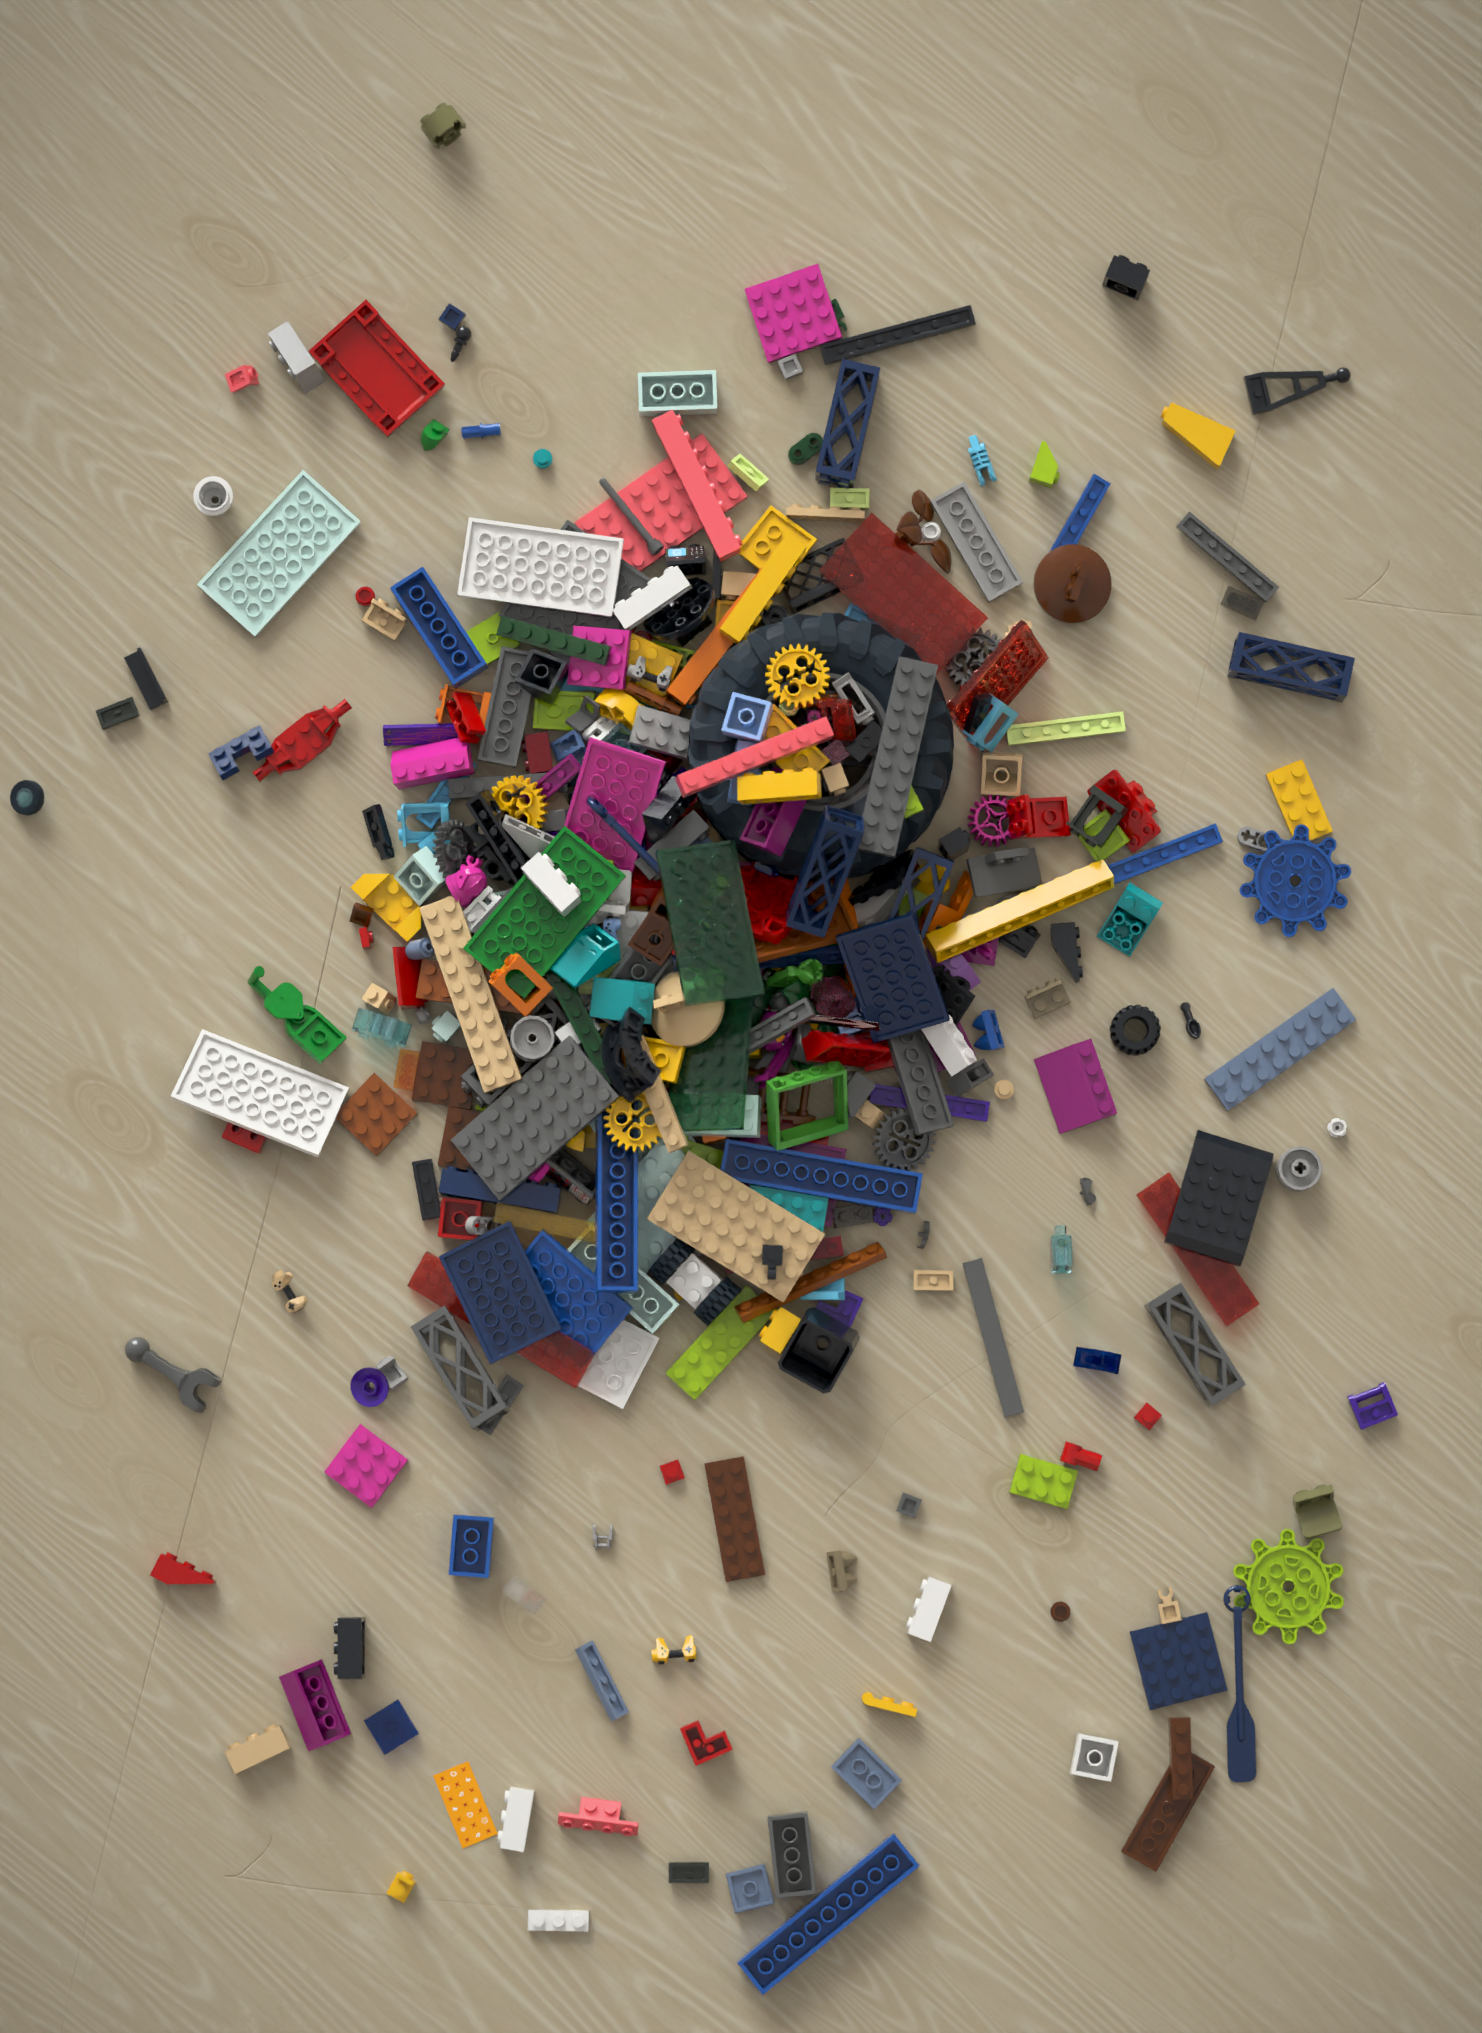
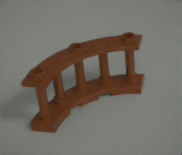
M745 1066L742 1091L736 1090L735 1095H743L746 1075L756 1077V1075L763 1074L767 1067L755 1069ZM778 1072L775 1077H782L792 1073ZM810 1084L802 1086L800 1105L797 1112H788L787 1110L789 1090L781 1092L779 1123H782V1120H792V1124H806L816 1120V1116L808 1114L809 1111H807ZM717 1088L716 1094H724L725 1089ZM766 1088L758 1090V1095L762 1098L761 1121L767 1122V1110L764 1107Z

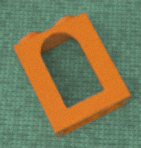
M445 684V689L441 688L439 700H442L441 708L437 707L435 714L438 724L453 723L451 717L446 712L445 704L448 700L454 699L452 697L454 692L471 693L474 702L481 704L479 715L485 726L491 693H479L460 688L455 689L450 687L449 684Z
M517 953L509 955L504 960V965L500 969H496L490 975L491 979L488 981L525 1017L553 989ZM512 969L522 971L537 986L524 1001L505 982L507 972Z

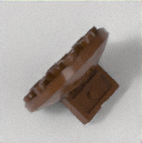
M1069 544L1053 549L1042 558L1036 568L1033 585L1039 605L1049 616L1065 623H1080L1093 618L1105 607L1110 597L1112 582L1109 568L1098 553L1082 545Z

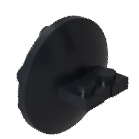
M698 577L687 579L692 589L643 621L647 633L657 640L676 639L682 647L695 638L694 636L713 623L708 616L715 603V592L712 586L707 581Z

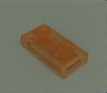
M400 1049L393 1088L413 1091L420 1052Z

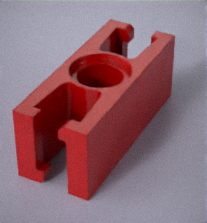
M454 692L452 697L455 701L448 700L445 705L459 740L463 743L477 744L480 739L476 734L484 735L486 729L471 693Z

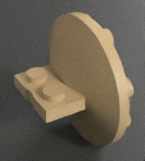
M681 968L675 973L671 972L666 975L654 989L651 1025L656 1034L667 1043L682 1047L695 1046L707 1040L718 1028L724 1014L725 1002L720 985L710 974L697 968Z

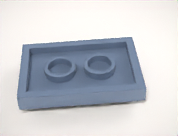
M860 1738L831 1766L873 1809L902 1781Z

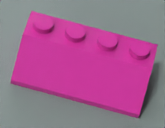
M459 738L392 751L390 764L393 784L399 790L475 774L470 743L460 742Z

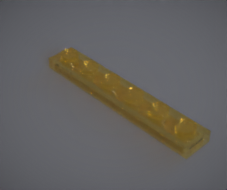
M497 1203L493 1221L495 1223L505 1224L511 1221L514 1227L538 1232L544 1230L552 1235L595 1243L594 1222Z

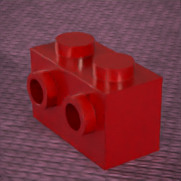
M229 1122L222 1135L223 1139L258 1154L261 1153L267 1137Z

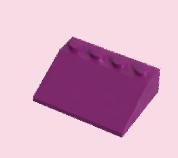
M1091 1038L1034 1059L1059 1134L1117 1114Z

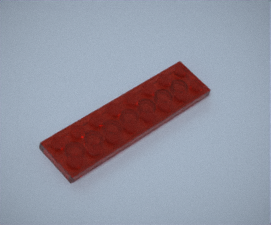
M1167 1173L1136 1194L1164 1237H1166L1180 1192V1187L1170 1173ZM1171 1246L1225 1326L1230 1325L1259 1305V1302L1232 1264Z

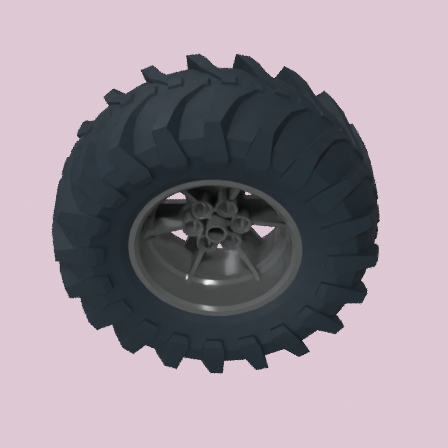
M827 612L822 613L821 616L796 614L783 618V623L778 622L759 627L749 633L747 636L748 640H743L722 656L719 660L718 668L713 669L700 689L698 702L694 706L689 726V769L692 770L735 752L736 742L741 739L726 736L721 731L732 692L769 701L772 705L775 704L779 708L780 697L773 699L775 692H768L772 685L768 686L765 684L770 679L765 677V673L771 672L766 669V666L773 665L769 660L770 658L777 659L775 652L782 654V647L788 651L790 644L796 649L799 643L801 649L808 645L809 652L815 648L814 655L822 654L820 661H827L823 667L830 669L829 672L825 673L830 676V680L825 681L829 684V687L823 688L826 692L825 694H836L837 691L832 683L849 672L876 715L873 716L874 721L882 729L899 656L918 661L922 660L911 646L903 640L892 636L880 625L862 619L858 621L841 613ZM799 659L796 664L799 667H806V672H809L806 682L809 685L815 684L817 681L812 677V672L814 670L821 672L815 668V660L811 667L808 668L806 660ZM786 668L780 669L778 672L783 676V681H774L780 684V693L784 686L788 685V691L791 694H796L799 691L798 687L789 686V681L791 680H786L789 670ZM794 673V678L801 680V675ZM936 677L911 784L923 807V811L903 819L895 858L857 849L847 878L866 875L874 871L877 866L881 867L901 856L908 849V846L912 842L915 843L926 831L942 804L953 768L954 735L951 715ZM850 683L841 688L858 715L866 710ZM838 694L839 703L845 705V703ZM846 705L841 709L845 710L848 715H852ZM815 707L798 709L796 718L799 727L807 724L808 710ZM853 716L851 727L845 728L844 736L832 737L831 740L815 745L817 748H819V745H823L825 750L822 753L833 765L841 763L842 767H863L868 769L856 785L849 790L846 789V793L838 796L829 794L821 771L819 772L821 784L828 797L806 801L781 857L740 840L756 804L747 806L727 802L730 780L696 793V796L716 832L743 858L750 862L759 863L761 867L774 874L794 879L796 876L799 877L825 805L863 816L878 746L860 764L847 751L841 756L836 754L835 749L842 746L846 748L851 743L846 738L857 723ZM829 723L831 728L836 729L835 724ZM770 763L758 769L762 770L761 775H763V772L771 771L774 766ZM830 816V821L832 822L837 819ZM845 821L846 826L855 827V824ZM831 830L827 833L822 844L837 832ZM841 837L824 849L826 860L843 847ZM844 854L828 865L829 871L842 862ZM816 858L813 869L819 867L818 858ZM821 871L809 881L819 880L822 877ZM837 873L833 875L831 879H835Z

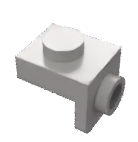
M393 1356L382 1359L376 1366L378 1371H381L387 1378L391 1391L408 1381L407 1376L396 1363Z

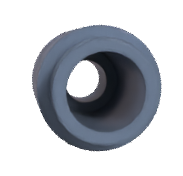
M422 938L409 942L405 952L408 958L420 960L431 957L434 949L429 938Z

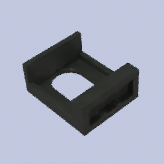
M1093 785L1089 790L1091 794L1071 823L1067 821L1066 824L1071 827L1069 831L1079 837L1081 834L1086 837L1085 842L1093 848L1096 845L1102 848L1129 809ZM1102 800L1114 808L1115 812L1098 835L1089 836L1084 831V823L1099 801Z

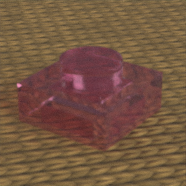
M836 739L822 750L832 765H836L850 756V753L839 739Z

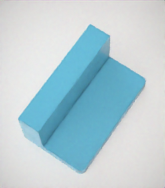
M845 1277L800 1297V1300H845Z

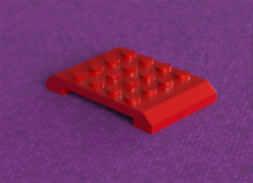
M364 300L308 351L318 365L387 438L445 386V383L417 356L367 300Z

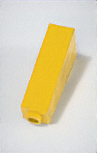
M1172 402L1169 408L1165 406L1161 417L1164 418L1162 425L1218 470L1236 430Z

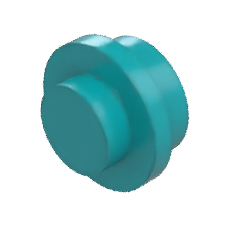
M546 449L537 450L533 455L535 466L541 469L549 467L552 463V454Z

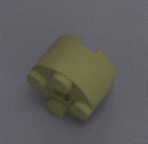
M446 103L439 104L436 107V111L425 115L420 120L422 123L421 130L434 148L437 149L440 148L439 145L445 144V146H448L461 136L460 130L462 128L466 129L465 122L454 107L446 105Z

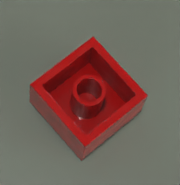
M442 1197L438 1237L473 1240L480 1235L469 1234L466 1231L465 1224L471 1216H482L484 1202Z

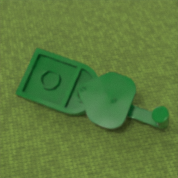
M261 966L255 967L248 979L249 986L264 999V1007L276 1019H285L284 1028L287 1035L320 1065L347 1037L318 1010L311 1006L303 1005L302 993L291 983H281L271 992L258 980L264 976V969Z

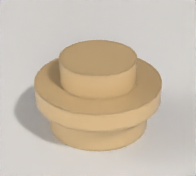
M1008 1080L998 1081L994 1087L995 1095L1002 1100L1009 1099L1014 1093L1013 1084Z

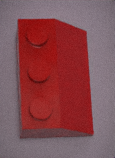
M392 947L399 1007L401 1010L415 1009L420 1006L422 1008L425 1007V1002H428V1000L416 998L422 959L413 960L408 958L405 952L406 947Z

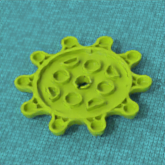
M1284 1529L1280 1533V1542L1275 1547H1269L1262 1539H1254L1252 1541L1251 1549L1256 1556L1254 1563L1251 1565L1237 1564L1233 1569V1574L1236 1578L1242 1579L1246 1583V1589L1250 1593L1251 1603L1248 1608L1253 1609L1257 1615L1252 1625L1255 1634L1263 1635L1270 1627L1276 1626L1282 1632L1283 1642L1290 1645L1297 1640V1631L1302 1626L1309 1627L1317 1635L1325 1632L1326 1624L1321 1617L1323 1610L1326 1608L1340 1609L1344 1604L1343 1597L1332 1592L1330 1587L1332 1580L1342 1576L1343 1567L1338 1563L1326 1565L1321 1561L1320 1555L1325 1547L1322 1539L1315 1538L1307 1546L1301 1547L1295 1541V1533L1291 1529ZM1285 1581L1293 1583L1294 1588L1291 1592L1283 1590V1583ZM1245 1592L1235 1597L1234 1606H1241V1608L1245 1606Z

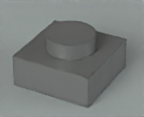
M903 1492L896 1511L915 1518L922 1499Z

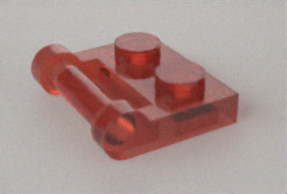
M829 698L817 700V707L820 708L821 718L827 717L828 722V707H831L834 736L831 739H856L851 700Z

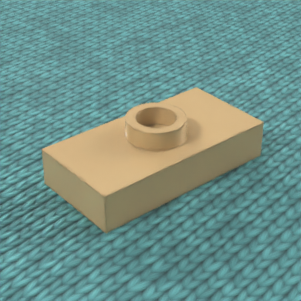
M913 1270V1290L953 1291V1271Z

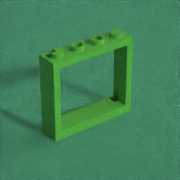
M838 1060L766 1081L768 1142L776 1151L849 1130L847 1069ZM833 1077L834 1115L780 1131L778 1093Z

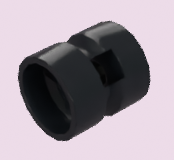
M771 605L768 611L764 610L763 626L778 622L783 623L782 619L788 617L787 611L780 605Z

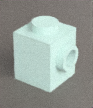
M446 1011L442 1017L438 1015L432 1022L434 1026L431 1029L434 1031L433 1036L440 1042L444 1040L448 1043L459 1031L461 1025L459 1020Z

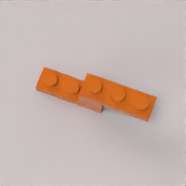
M964 870L957 888L950 898L949 905L946 906L938 903L926 934L935 930L937 925L945 927L949 923L962 919L973 895L969 872ZM930 900L924 908L923 915L919 921L920 933L933 900ZM926 935L923 941L925 949L927 948Z

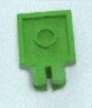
M807 959L800 963L798 968L796 966H787L784 970L775 972L773 976L767 978V986L785 989L797 980L811 986L822 980L823 973L819 971L822 970L823 966L816 959Z

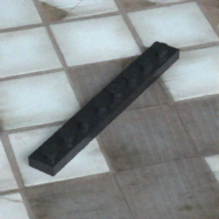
M971 305L825 343L820 345L824 364L828 365L842 361V359L847 360L974 326L976 322Z

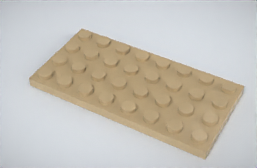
M689 1150L647 1220L783 1303L825 1235L820 1230ZM763 1245H783L782 1266H776V1280H767L768 1265H762Z

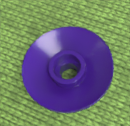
M371 1367L362 1368L351 1379V1393L354 1399L361 1405L374 1407L381 1404L388 1396L389 1384L387 1378L378 1369ZM370 1382L375 1385L374 1389L369 1386Z

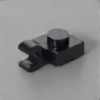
M763 1245L762 1265H768L767 1280H776V1266H782L783 1245Z

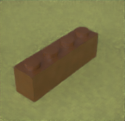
M1168 1717L1171 1799H1193L1190 1717Z

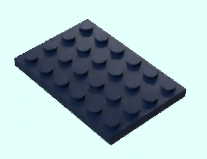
M913 912L836 935V940L865 1021L879 1023L880 1031L869 1030L873 1043L950 1021Z
M511 1221L439 1256L489 1364H493L562 1330Z

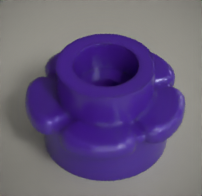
M876 1208L873 1215L874 1222L878 1223L879 1226H886L892 1220L891 1211Z

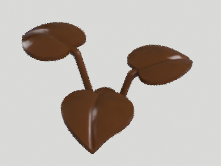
M918 489L913 493L912 505L920 517L918 519L912 511L906 512L897 526L896 531L898 532L893 535L894 542L899 548L908 544L911 546L931 545L933 559L948 574L951 569V553L948 546L940 539L936 540V542L921 541L922 531L919 523L923 519L930 522L934 516V509L929 497L922 490Z

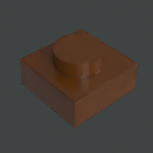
M355 902L350 922L368 928L374 908Z

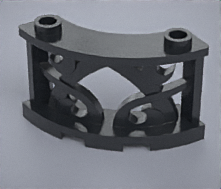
M631 1007L625 1010L623 1018L613 1026L608 1025L605 1028L601 1043L602 1061L606 1074L614 1088L629 1103L648 1087L653 1086L661 1072L641 1047L642 1026L645 1018ZM621 1047L626 1058L627 1068H625L622 1063Z

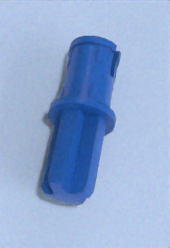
M480 423L477 426L461 428L462 438L464 439L475 437L483 439L485 436L501 435L499 423L486 425Z

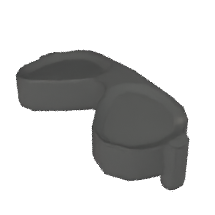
M1085 1177L1081 1178L1080 1185L1082 1191H1080V1195H1084V1201L1087 1206L1092 1205L1096 1201V1196L1089 1191L1092 1180Z
M923 1221L925 1223L924 1233H918V1236H922L923 1239L917 1248L924 1249L930 1230V1222Z

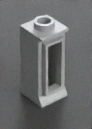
M849 672L832 683L858 725L863 724L865 726L874 720L875 712ZM849 683L866 708L859 715L841 689Z

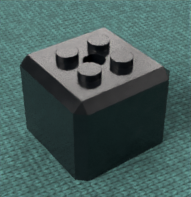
M815 1307L806 1310L779 1359V1368L821 1393H829L860 1339L858 1331ZM824 1339L828 1346L820 1348L817 1341Z

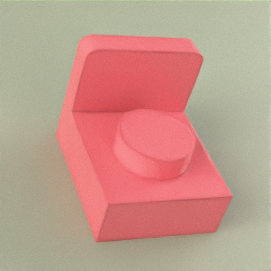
M242 365L225 374L232 393H236L250 385L259 384L258 373L253 366Z

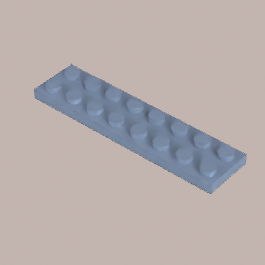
M1332 988L1204 1080L1228 1111L1356 1021V1018L1335 989Z

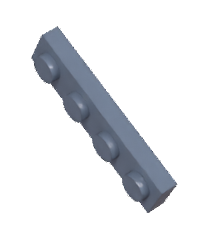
M593 1640L575 1649L611 1722L629 1713Z

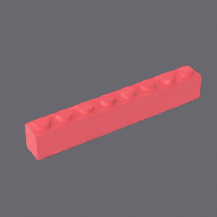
M671 410L652 419V425L719 561L722 562L741 553L740 546L743 545L738 534L734 535L732 531L734 525L730 517L726 518L723 513L726 511L724 504L721 500H717L715 496L717 490L713 483L709 484L706 478L709 474L704 465L700 466L698 462L700 456L696 448H691L690 442L692 440L688 431L684 432L681 427L683 421L680 415H675L674 411Z
M824 717L679 774L675 780L684 798L831 740L834 734L827 717Z

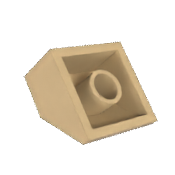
M983 752L981 794L1020 796L1023 754Z

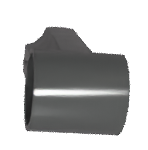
M804 1023L795 1028L794 1044L790 1050V1060L807 1065L812 1064V1062L806 1060L801 1040L808 1036L809 1032L813 1031L811 1025Z

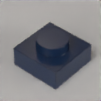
M449 303L439 317V321L456 331L466 314Z

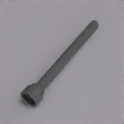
M601 478L599 480L600 485L647 542V550L652 556L658 554L664 548L662 542L656 538L653 539L605 478Z

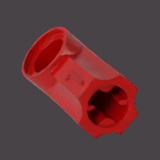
M1065 1442L1060 1461L1074 1466L1079 1465L1094 1471L1098 1470L1102 1455L1082 1449L1083 1447Z

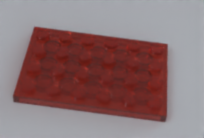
M1020 620L1011 628L1010 633L999 642L998 647L992 654L986 657L985 662L980 668L974 671L968 682L962 685L957 695L947 703L951 719L965 740L968 736L962 731L974 696L988 692L1008 706L1049 658L1028 624L1023 620ZM990 704V709L988 710L987 715L993 708L992 704Z

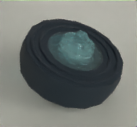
M19 781L11 790L10 802L13 809L19 814L28 816L36 814L44 804V791L35 781Z

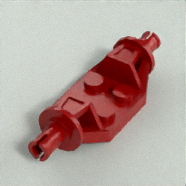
M344 698L333 709H328L324 705L322 709L305 714L275 738L271 745L274 753L265 757L266 762L252 773L261 782L273 771H277L281 775L284 772L301 770L331 746L338 728L341 727V724L338 722L339 718L352 709L350 704ZM334 722L332 727L326 733L325 730ZM287 760L290 761L289 763H287V764H285V765H283V766H281V767H279V768L277 767V766L281 765L282 763L286 762Z

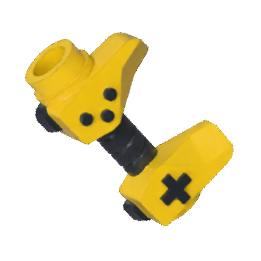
M692 1635L686 1637L682 1650H668L663 1638H657V1648L652 1650V1662L660 1665L667 1663L670 1658L684 1657L685 1661L694 1662L696 1659V1646L694 1645Z

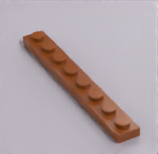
M879 1242L870 1244L859 1251L852 1252L839 1260H835L828 1265L800 1276L784 1303L767 1292L761 1293L757 1297L734 1306L736 1313L744 1323L886 1259V1252Z

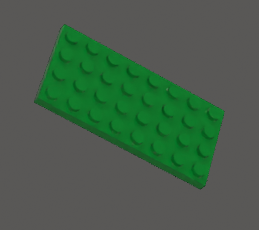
M564 826L541 855L546 854L553 861V868L555 870L559 868L568 879L566 882L569 885L573 883L579 889L582 902L563 917L536 886L523 875L469 940L463 950L492 973L504 965V960L509 955L517 953L543 978L570 943L622 883L626 875ZM512 969L505 976L506 984L524 999L536 987L519 969Z

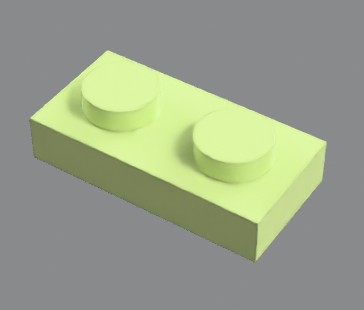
M741 454L737 455L727 465L734 474L738 475L755 491H758L769 480Z
M830 488V507L869 509L870 488Z

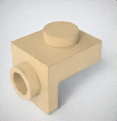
M371 983L362 1000L388 1015L393 1009L397 998L381 987Z

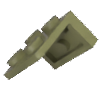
M1319 1485L1314 1490H1300L1293 1495L1294 1509L1304 1538L1309 1539L1342 1529V1522L1334 1501L1332 1485Z

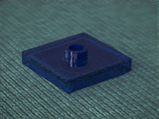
M399 1699L364 1720L384 1755L419 1734Z

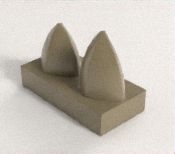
M827 1552L832 1592L847 1591L857 1578L853 1574L845 1572L844 1569L851 1566L857 1560V1557L848 1552Z

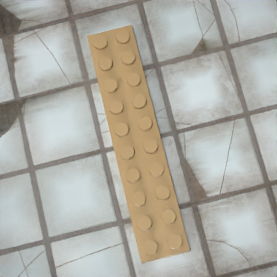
M449 896L419 908L484 1093L521 1080L522 1076L483 965L463 950L472 938V934L462 906L453 896Z

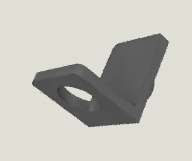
M585 696L580 710L567 718L565 723L581 733L596 721L601 706L590 697ZM587 703L593 706L594 713L588 711Z

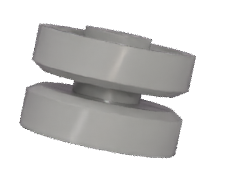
M527 1016L515 1023L511 1031L510 1045L518 1059L536 1063L549 1054L553 1048L554 1032L552 1026L545 1019L539 1016ZM529 1036H533L536 1040L534 1042L529 1041Z
M1299 1146L1289 1149L1280 1156L1276 1163L1275 1171L1277 1179L1283 1187L1290 1191L1300 1192L1311 1188L1318 1182L1321 1177L1322 1165L1320 1158L1314 1151ZM1300 1166L1302 1169L1301 1173L1295 1171V1167Z

